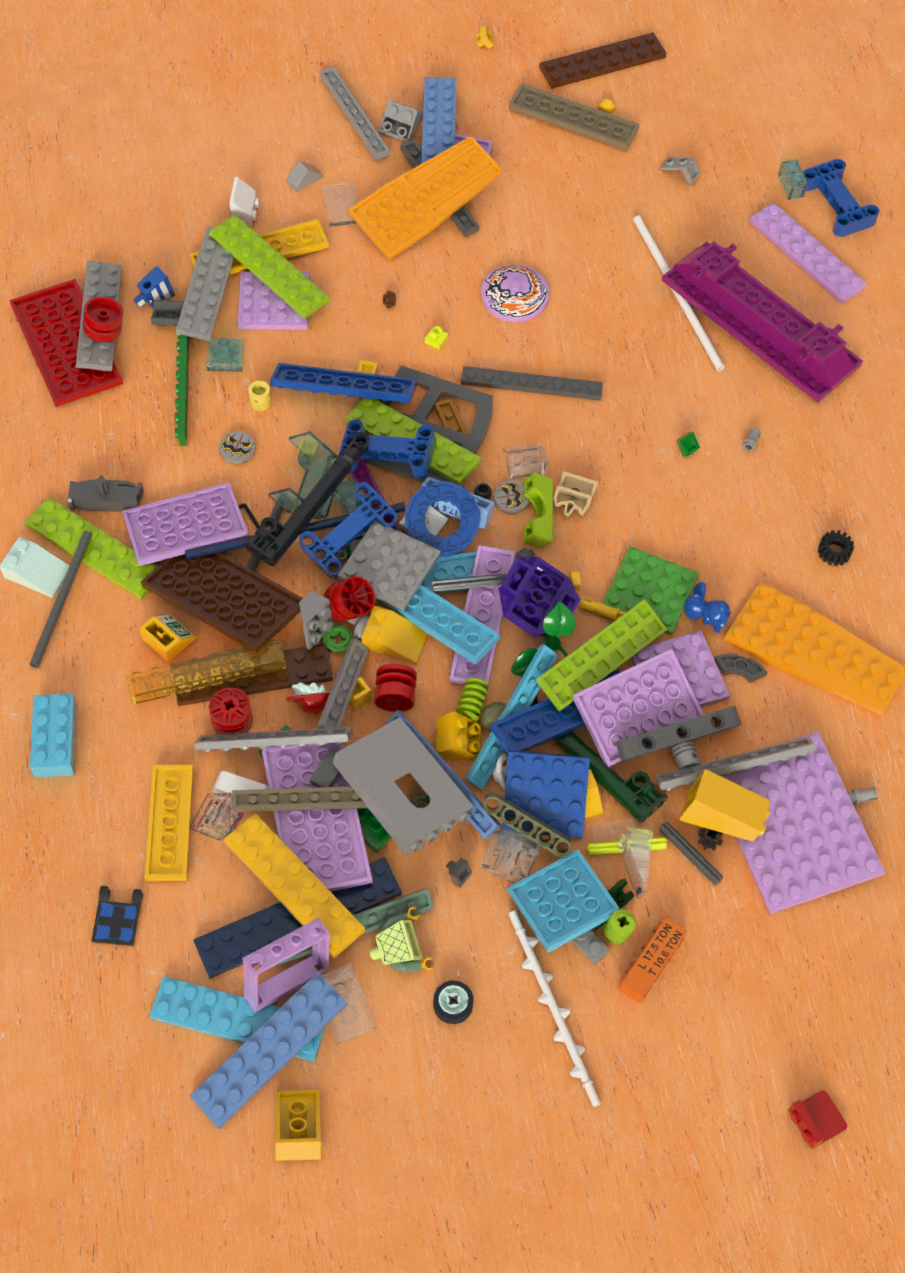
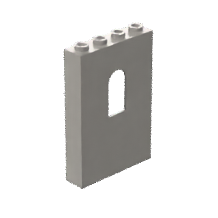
M401 717L335 753L333 765L405 855L411 851H418L424 843L434 841L442 832H449L457 823H464L471 817L472 803ZM410 773L429 796V805L425 808L415 807L394 781Z

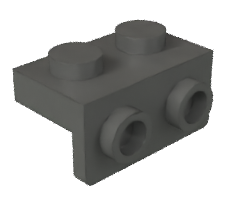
M154 300L151 324H156L157 326L174 325L177 327L184 301Z

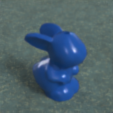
M699 582L693 589V594L684 602L683 607L686 616L694 620L702 617L704 625L710 624L713 626L714 631L719 633L731 615L730 607L724 600L706 602L704 600L706 584Z

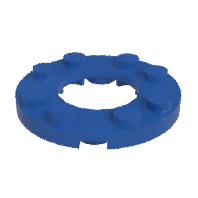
M439 481L422 487L412 496L405 513V525L410 537L440 550V556H449L463 551L472 543L478 533L480 513L475 499L465 488L452 482ZM435 502H450L460 511V526L450 536L437 537L426 528L424 521L425 513Z

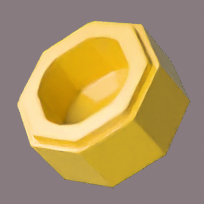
M571 570L568 577L574 589H579L581 586L580 572L578 570Z

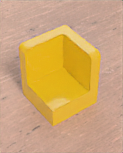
M361 676L357 678V685L349 701L354 710L371 701V689Z

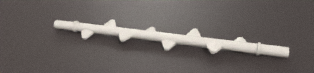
M511 911L508 915L515 928V934L518 935L527 959L522 964V968L533 970L543 992L538 1001L549 1006L559 1028L553 1039L554 1041L565 1042L575 1065L570 1075L581 1078L582 1087L585 1088L593 1108L601 1105V1102L594 1089L593 1081L590 1080L580 1057L585 1048L584 1046L575 1045L564 1021L570 1011L569 1009L559 1008L548 985L553 975L542 971L533 951V948L538 943V939L527 937L526 929L523 928L517 912Z

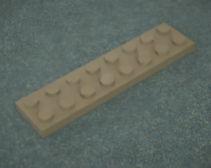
M523 83L509 103V109L625 150L630 146L640 125Z

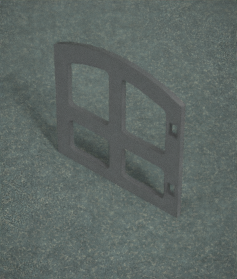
M401 366L394 377L417 379V385L428 388L414 414H402L422 425H430L434 432L476 454L490 426L493 412V396ZM446 394L477 405L476 416L470 434H464L426 421L441 395ZM381 399L379 400L380 402L384 403V404L387 405V406H390V404L392 403L391 400H389V401H382ZM364 459L366 463L420 482H424L428 476L439 481L450 482L445 477L429 470L425 477L415 478L412 474L410 463Z

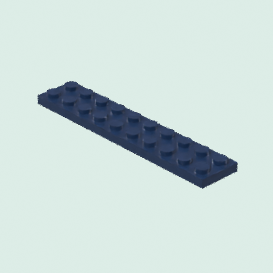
M385 857L369 863L373 883L331 891L352 915L402 895V891ZM279 902L193 939L208 977L211 979L243 965V957L303 925Z

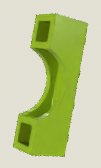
M534 472L524 480V496L533 504L536 512V518L524 526V543L543 549L553 541V479Z

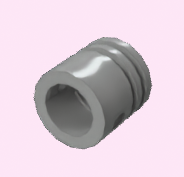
M683 742L672 748L671 751L678 770L701 764L693 742Z

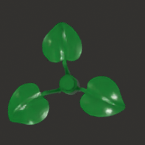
M560 601L547 613L543 620V629L547 633V635L543 636V642L552 651L559 649L567 657L568 654L562 648L559 638L560 635L568 636L574 631L575 619L569 608ZM529 648L524 650L515 659L511 672L514 675L523 677L537 649Z

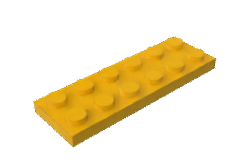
M153 765L145 881H187L193 765Z

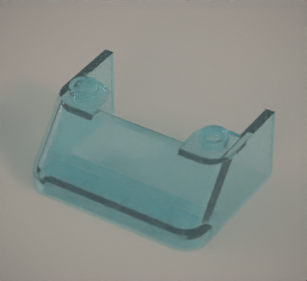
M311 431L289 437V441L300 450L298 462L306 470L298 494L293 489L286 488L271 492L268 495L286 512L293 514L339 457ZM336 490L313 519L319 520L328 516Z

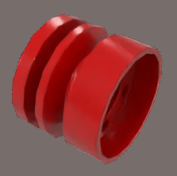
M385 664L380 666L376 672L377 687L374 693V704L378 708L390 712H396L397 710L404 712L412 709L415 705L414 689L416 688L417 672L403 664Z
M225 688L216 692L210 699L209 711L213 729L217 734L249 732L252 727L253 717L250 700L245 692L237 688Z

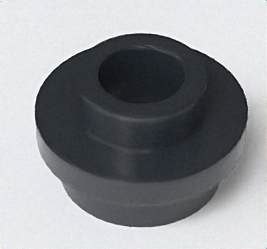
M481 483L475 487L474 494L489 500L492 496V489L488 484Z

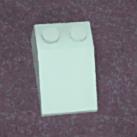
M21 537L16 540L0 564L4 578L51 598H54L61 587L69 568L68 564L36 543Z

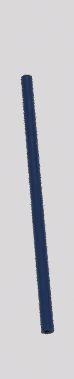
M404 502L389 505L396 513L406 511ZM350 514L311 522L301 534L305 531L314 532L337 527ZM255 535L185 550L186 558L188 560L245 547V542H250Z

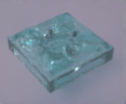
M223 337L208 341L207 371L242 372L244 339H227Z

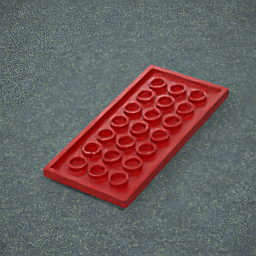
M76 279L9 300L55 407L123 384L114 361L112 371L76 367L83 294Z

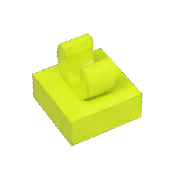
M436 325L424 338V343L440 350L448 339V333Z

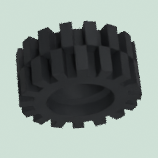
M832 530L831 533L827 532L823 535L818 547V553H820V558L824 557V562L829 561L828 565L834 563V566H838L839 563L844 565V562L847 563L854 550V542L850 541V536L846 537L847 533L844 532L842 535L840 534L841 531L838 530L835 533V530ZM829 545H839L843 551L835 552L830 549Z

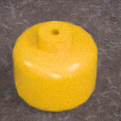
M607 98L603 99L598 105L599 110L609 114L615 110L614 101Z

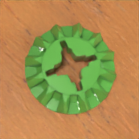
M333 625L331 630L323 635V642L327 645L328 650H332L335 653H344L350 640L354 637L348 627ZM339 634H341V640L338 644H336L335 639H337Z

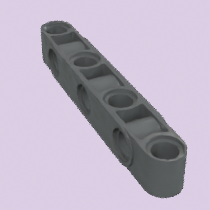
M732 706L632 736L615 743L621 761H626L683 742L742 725L736 706ZM711 719L714 720L715 727L712 725ZM677 729L681 732V737L678 736ZM642 740L647 743V748L643 746Z

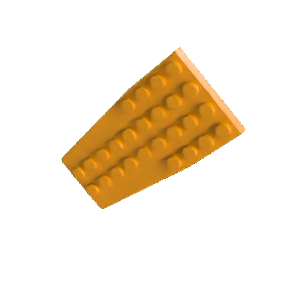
M468 137L390 181L351 207L348 213L382 253L391 260L429 234L501 175V168L473 137Z
M761 581L724 638L729 643L775 668L879 715L884 714L905 678V667L812 608Z

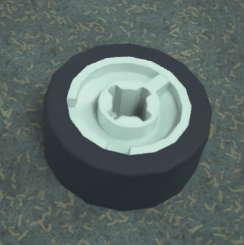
M451 980L444 982L434 993L433 1008L435 1014L447 1024L464 1022L473 1010L474 997L472 991L466 984L460 981ZM455 999L457 1004L450 1005V1000Z

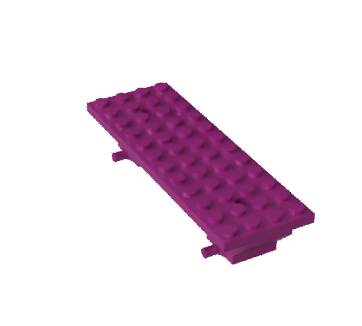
M706 241L703 245L695 248L682 258L671 270L662 276L661 281L818 403L862 366L863 360L845 347L847 342L838 335L843 330L842 325L837 324L831 329L824 326L821 322L814 324L738 266L740 261L732 255V252L737 249L734 243L724 248L714 241L711 244Z

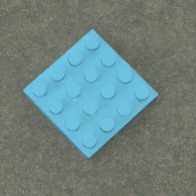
M579 850L570 853L568 856L557 860L507 888L509 895L547 953L609 920L612 913L620 909Z

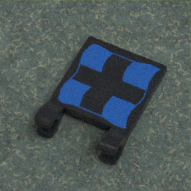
M101 886L91 941L94 943L134 946L143 892L140 889L133 890L132 904L109 902L110 889L108 886Z

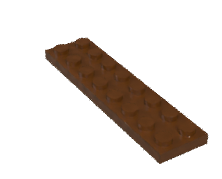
M654 32L544 61L539 63V68L549 86L553 89L666 58V51Z
M326 644L314 645L310 650L307 647L173 669L174 682L180 677H186L189 680V686L180 689L175 686L178 706L210 701L216 692L225 688H237L245 692L246 695L291 688L292 685L300 682L309 685L311 683L333 681ZM250 661L254 664V670L246 674L241 669L247 668L246 671H248L249 666L244 665V667H240V665ZM229 666H232L240 674L238 676L231 674L232 677L225 678ZM220 669L223 679L216 680L217 676H215V681L209 682L212 676L209 672ZM196 674H200L207 681L205 684L199 682V685L193 686ZM179 680V682H177V683L175 682V685H176V684H182V685H180V686H183V685H184V681H183V680Z

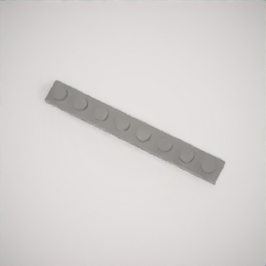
M331 67L319 71L320 78L375 161L390 156V150L336 69Z
M352 727L200 735L194 742L195 750L210 752L214 749L228 751L233 748L247 750L252 747L265 749L270 746L284 748L289 745H297L302 747L315 743L317 745H326L332 742L345 744L352 737L353 729Z
M809 737L655 775L661 790H672L676 786L693 784L704 769L717 775L726 776L735 771L750 770L754 766H766L771 764V762L778 760L786 761L798 755L806 756L810 752L816 751L815 743Z

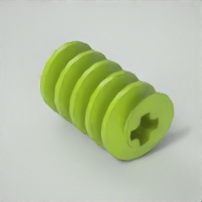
M468 678L465 681L463 693L460 695L456 712L478 722V716L481 714L480 709L483 708L482 702L485 701L484 696L487 695V690L485 689L488 686L487 683L477 678Z
M619 909L612 913L604 926L605 936L611 944H622L628 939L636 927L634 916L624 909Z

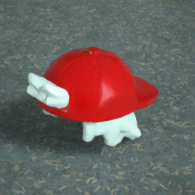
M301 682L292 685L295 695L287 697V702H299L302 710L307 713L318 714V712L324 710L330 694L329 691H325L324 685L318 687L316 683H311L308 686Z

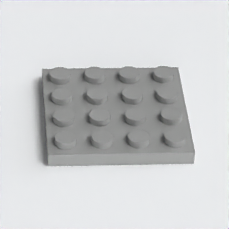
M375 520L339 572L338 580L341 581L352 576L362 577L372 586L375 598L405 611L440 557L441 551L391 527H385Z

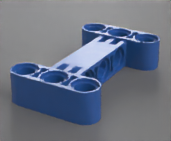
M834 159L805 169L800 187L805 191L819 188L838 215L834 223L833 233L838 237H844L874 226L880 210L876 205L872 204L863 207L859 206L841 181L846 163L841 159Z
M354 419L347 424L339 457H343L342 453L353 441L356 433H365L362 421ZM430 425L420 426L415 438L368 435L370 438L369 449L355 464L351 465L352 470L350 471L353 472L357 469L360 459L410 463L411 471L415 478L425 477L429 472L436 445L433 428ZM357 442L359 445L365 444L364 442Z
M361 482L355 487V499L360 506L322 540L310 531H305L300 535L299 543L301 549L331 579L338 578V574L342 569V563L336 557L337 552L347 547L375 520L385 527L394 528L396 526V512L368 483ZM360 490H366L368 494L366 496H361L358 492ZM378 503L381 507L373 509L371 504ZM390 516L394 521L387 523L384 521V517ZM310 538L313 540V543L305 545L303 540ZM324 552L326 556L323 559H319L316 557V553ZM331 565H336L339 570L331 572L328 568Z

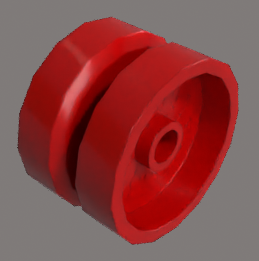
M102 296L90 299L84 307L82 326L84 333L89 338L98 342H111L121 335L124 313L122 306L116 300Z

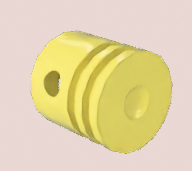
M264 381L251 383L248 388L251 407L259 411L267 409L271 404L269 385Z

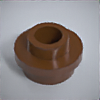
M388 290L383 295V304L387 308H391V306L396 304V294Z

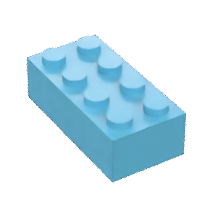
M73 693L33 695L30 769L34 777L75 775L77 702Z

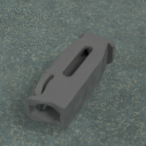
M99 476V479L70 481L68 504L70 509L122 512L123 510L139 506L144 495V489L141 482L135 486L134 483L129 481L106 480L103 476Z

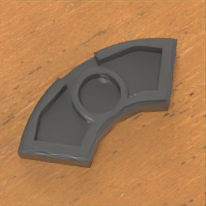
M723 654L714 658L723 675L737 674L746 678L749 683L767 676L768 673L757 661L738 656V654Z

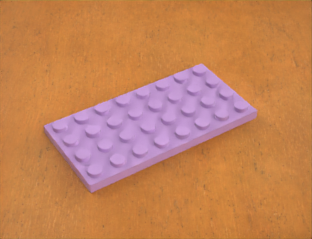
M332 742L326 745H317L315 743L302 747L289 745L284 748L272 746L261 749L269 789L320 788L310 783V778L330 749L333 748L336 751L344 749L343 744ZM340 773L331 787H350V785ZM357 808L274 811L278 837L330 892L373 883Z

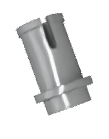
M751 428L747 438L743 440L745 450L752 451L756 448V442L761 435L758 429Z

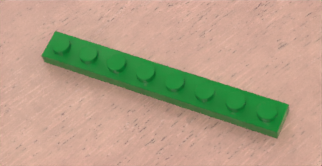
M177 334V338L180 339V342H177V353L180 354L176 356L177 367H179V370H176V380L179 381V384H176V395L179 396L178 399H175V407L178 409V413H175V424H178V428H175V439L179 440L180 446H187L189 336Z

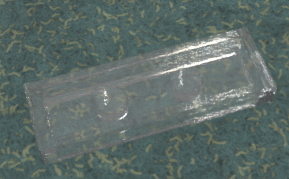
M649 816L646 819L644 818L642 823H639L632 817L590 825L593 843L630 840L654 834Z

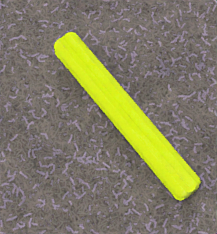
M665 837L588 843L587 854L602 855L666 849L667 840Z

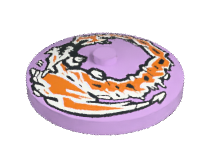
M506 265L493 270L486 276L481 287V299L487 311L496 318L508 322H525L536 318L545 310L549 301V286L544 277L532 268L522 265Z

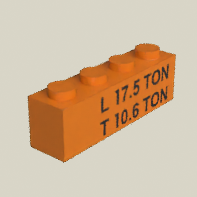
M667 917L662 923L659 921L652 931L655 933L652 939H646L641 947L644 949L641 955L636 954L630 963L633 966L629 972L625 970L619 979L621 982L619 990L640 1004L687 934V930Z

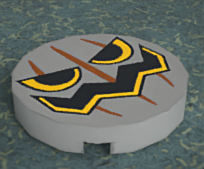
M240 431L228 433L221 439L219 444L222 458L231 464H242L244 461L251 460L256 450L254 439L249 434Z
M507 480L496 487L494 492L495 505L498 509H502L508 514H517L524 511L530 502L524 496V484L519 481Z

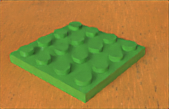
M630 546L606 594L603 604L616 609L620 608V611L626 613L645 599L668 629L664 633L672 636L684 609V602L690 596L699 573Z

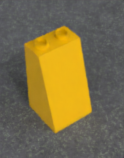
M704 769L688 790L679 820L753 842L758 835L762 836L766 829L764 822L771 811L768 809L771 800Z

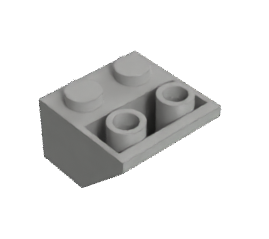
M389 100L379 132L409 142L419 128L423 111Z
M310 591L299 602L306 647L309 650L319 643L323 635L329 632L333 626L329 599L313 591Z

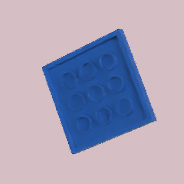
M509 750L505 798L566 836L583 838L590 757ZM507 810L504 813L507 818L516 816L513 810ZM527 820L522 823V826L530 829L533 827V823ZM502 823V831L514 830L505 823ZM543 831L540 835H550V833Z

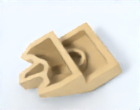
M563 471L560 483L553 497L555 506L564 505V516L569 518L574 509L579 512V515L583 516L593 501L598 482Z

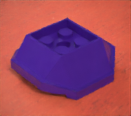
M517 557L498 588L503 616L533 637L547 635L543 629V620L558 601L567 606L572 614L580 601L570 578L540 557Z

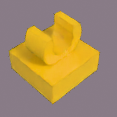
M486 25L480 27V33L476 35L478 40L476 44L479 47L486 45L488 49L494 47L492 33Z

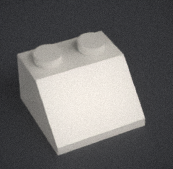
M234 177L230 198L231 216L235 214L245 224L252 227L253 221L257 219L256 208H259V198H256V190L238 177Z

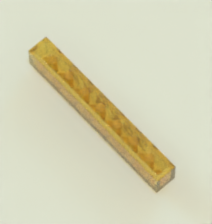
M279 639L270 640L258 653L247 647L230 649L224 653H213L207 657L192 658L181 663L175 662L164 667H154L143 672H133L130 675H126L132 703L135 705L278 671L287 667L282 644Z

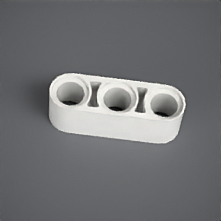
M221 771L212 791L220 797L232 800V790L269 789V786Z

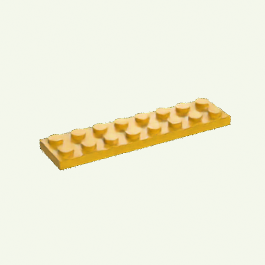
M318 219L259 235L285 259L329 248V242ZM199 251L189 254L193 268H195ZM234 257L230 275L249 270Z
M256 813L224 838V842L303 926L317 918L321 920L330 933L329 954L333 959L365 932V927Z

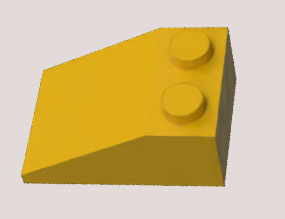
M374 606L361 640L369 648V651L416 665L428 634L394 611Z
M320 1090L276 1091V1161L321 1159Z

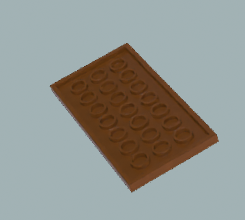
M221 552L188 560L186 554L168 558L141 581V585L145 589L255 653H258L301 612L299 602L303 599Z

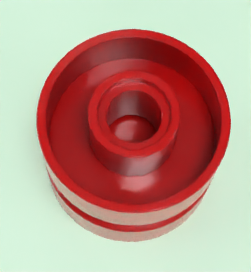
M352 576L333 583L324 593V597L330 601L332 618L340 622L349 621L368 614L375 603V594L372 586L367 580L359 576Z

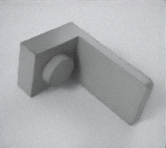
M669 157L661 166V170H682L687 184H693L701 174L695 158Z

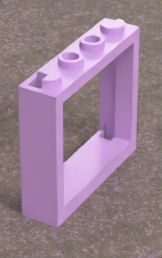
M319 918L243 957L244 997L254 1013L302 988L317 972L322 976L329 972L330 933ZM312 946L311 957L258 985V974ZM259 964L261 968L254 970V966ZM316 966H319V967H321L322 969L319 970V971H317V969H316L315 967H316Z

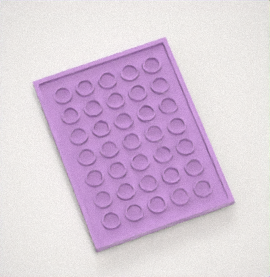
M818 731L793 739L809 737L815 743L816 751L810 752L806 756L798 755L786 761L778 760L766 766L758 765L750 770H739L726 776L719 775L771 800L768 808L771 811L764 822L766 829L763 835H758L753 842L736 837L769 915L885 874L883 866Z

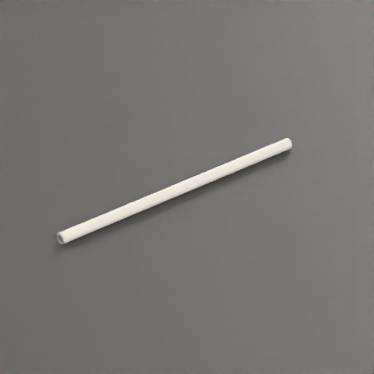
M635 216L633 218L635 225L663 275L670 270L668 264L641 216ZM672 289L717 371L723 370L725 366L691 305Z

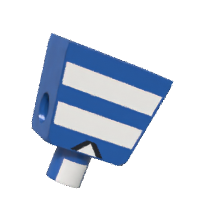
M156 266L137 284L140 294L133 300L138 307L147 302L154 308V300H168L175 293L168 277Z

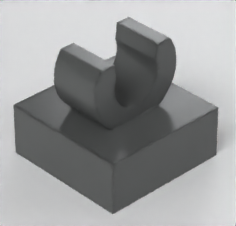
M462 858L457 863L450 860L446 865V868L450 869L448 873L453 884L461 887L472 874L468 861Z

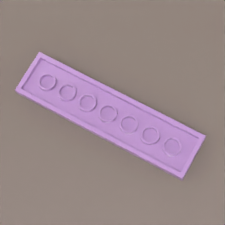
M775 203L750 217L749 223L841 304L866 288L867 283Z
M478 545L472 576L507 574L514 562L515 552ZM500 585L469 588L464 612L499 634L503 616L498 589ZM496 644L476 665L455 652L449 682L465 685V681L468 678H477L488 685Z

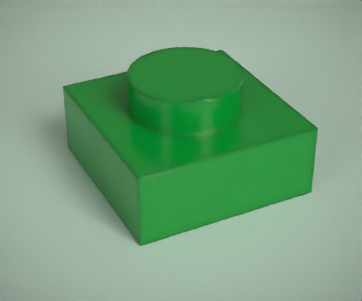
M688 432L676 440L684 457L689 456L700 448L694 432Z

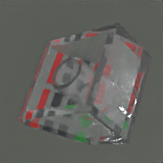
M231 792L210 793L206 795L190 825V829L221 841L236 829L245 813L232 811Z

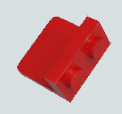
M824 1090L802 1102L801 1100L794 1102L788 1109L791 1120L798 1126L803 1139L810 1145L811 1149L847 1129V1123L828 1093Z

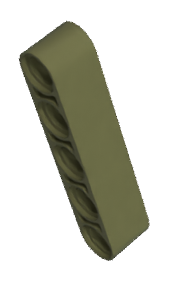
M491 792L485 796L483 807L488 814L559 857H566L571 853V840L565 834L498 793ZM490 799H495L498 801V806L492 808L488 806L487 802ZM507 810H513L516 816L507 818L504 813ZM529 820L533 823V827L526 829L522 826V823ZM547 831L551 836L549 839H542L539 836L540 833ZM565 842L568 844V848L560 850L557 848V844Z

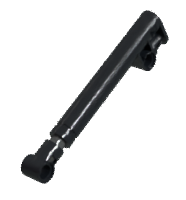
M364 432L356 433L353 441L342 453L343 457H338L285 524L282 525L271 517L264 518L260 523V527L256 530L255 536L250 542H245L246 549L268 565L275 566L352 470L351 465L355 464L368 451L369 436ZM357 442H364L365 444L359 445ZM270 526L273 530L267 531L264 528Z

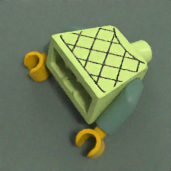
M416 907L409 908L406 914L403 912L388 918L381 928V933L376 935L378 946L369 950L373 960L381 958L384 965H390L392 969L405 973L420 971L421 968L426 971L434 969V967L427 968L425 962L433 960L432 958L428 957L423 962H420L423 958L412 922L419 919L420 915L415 917L410 915L411 912L417 910Z

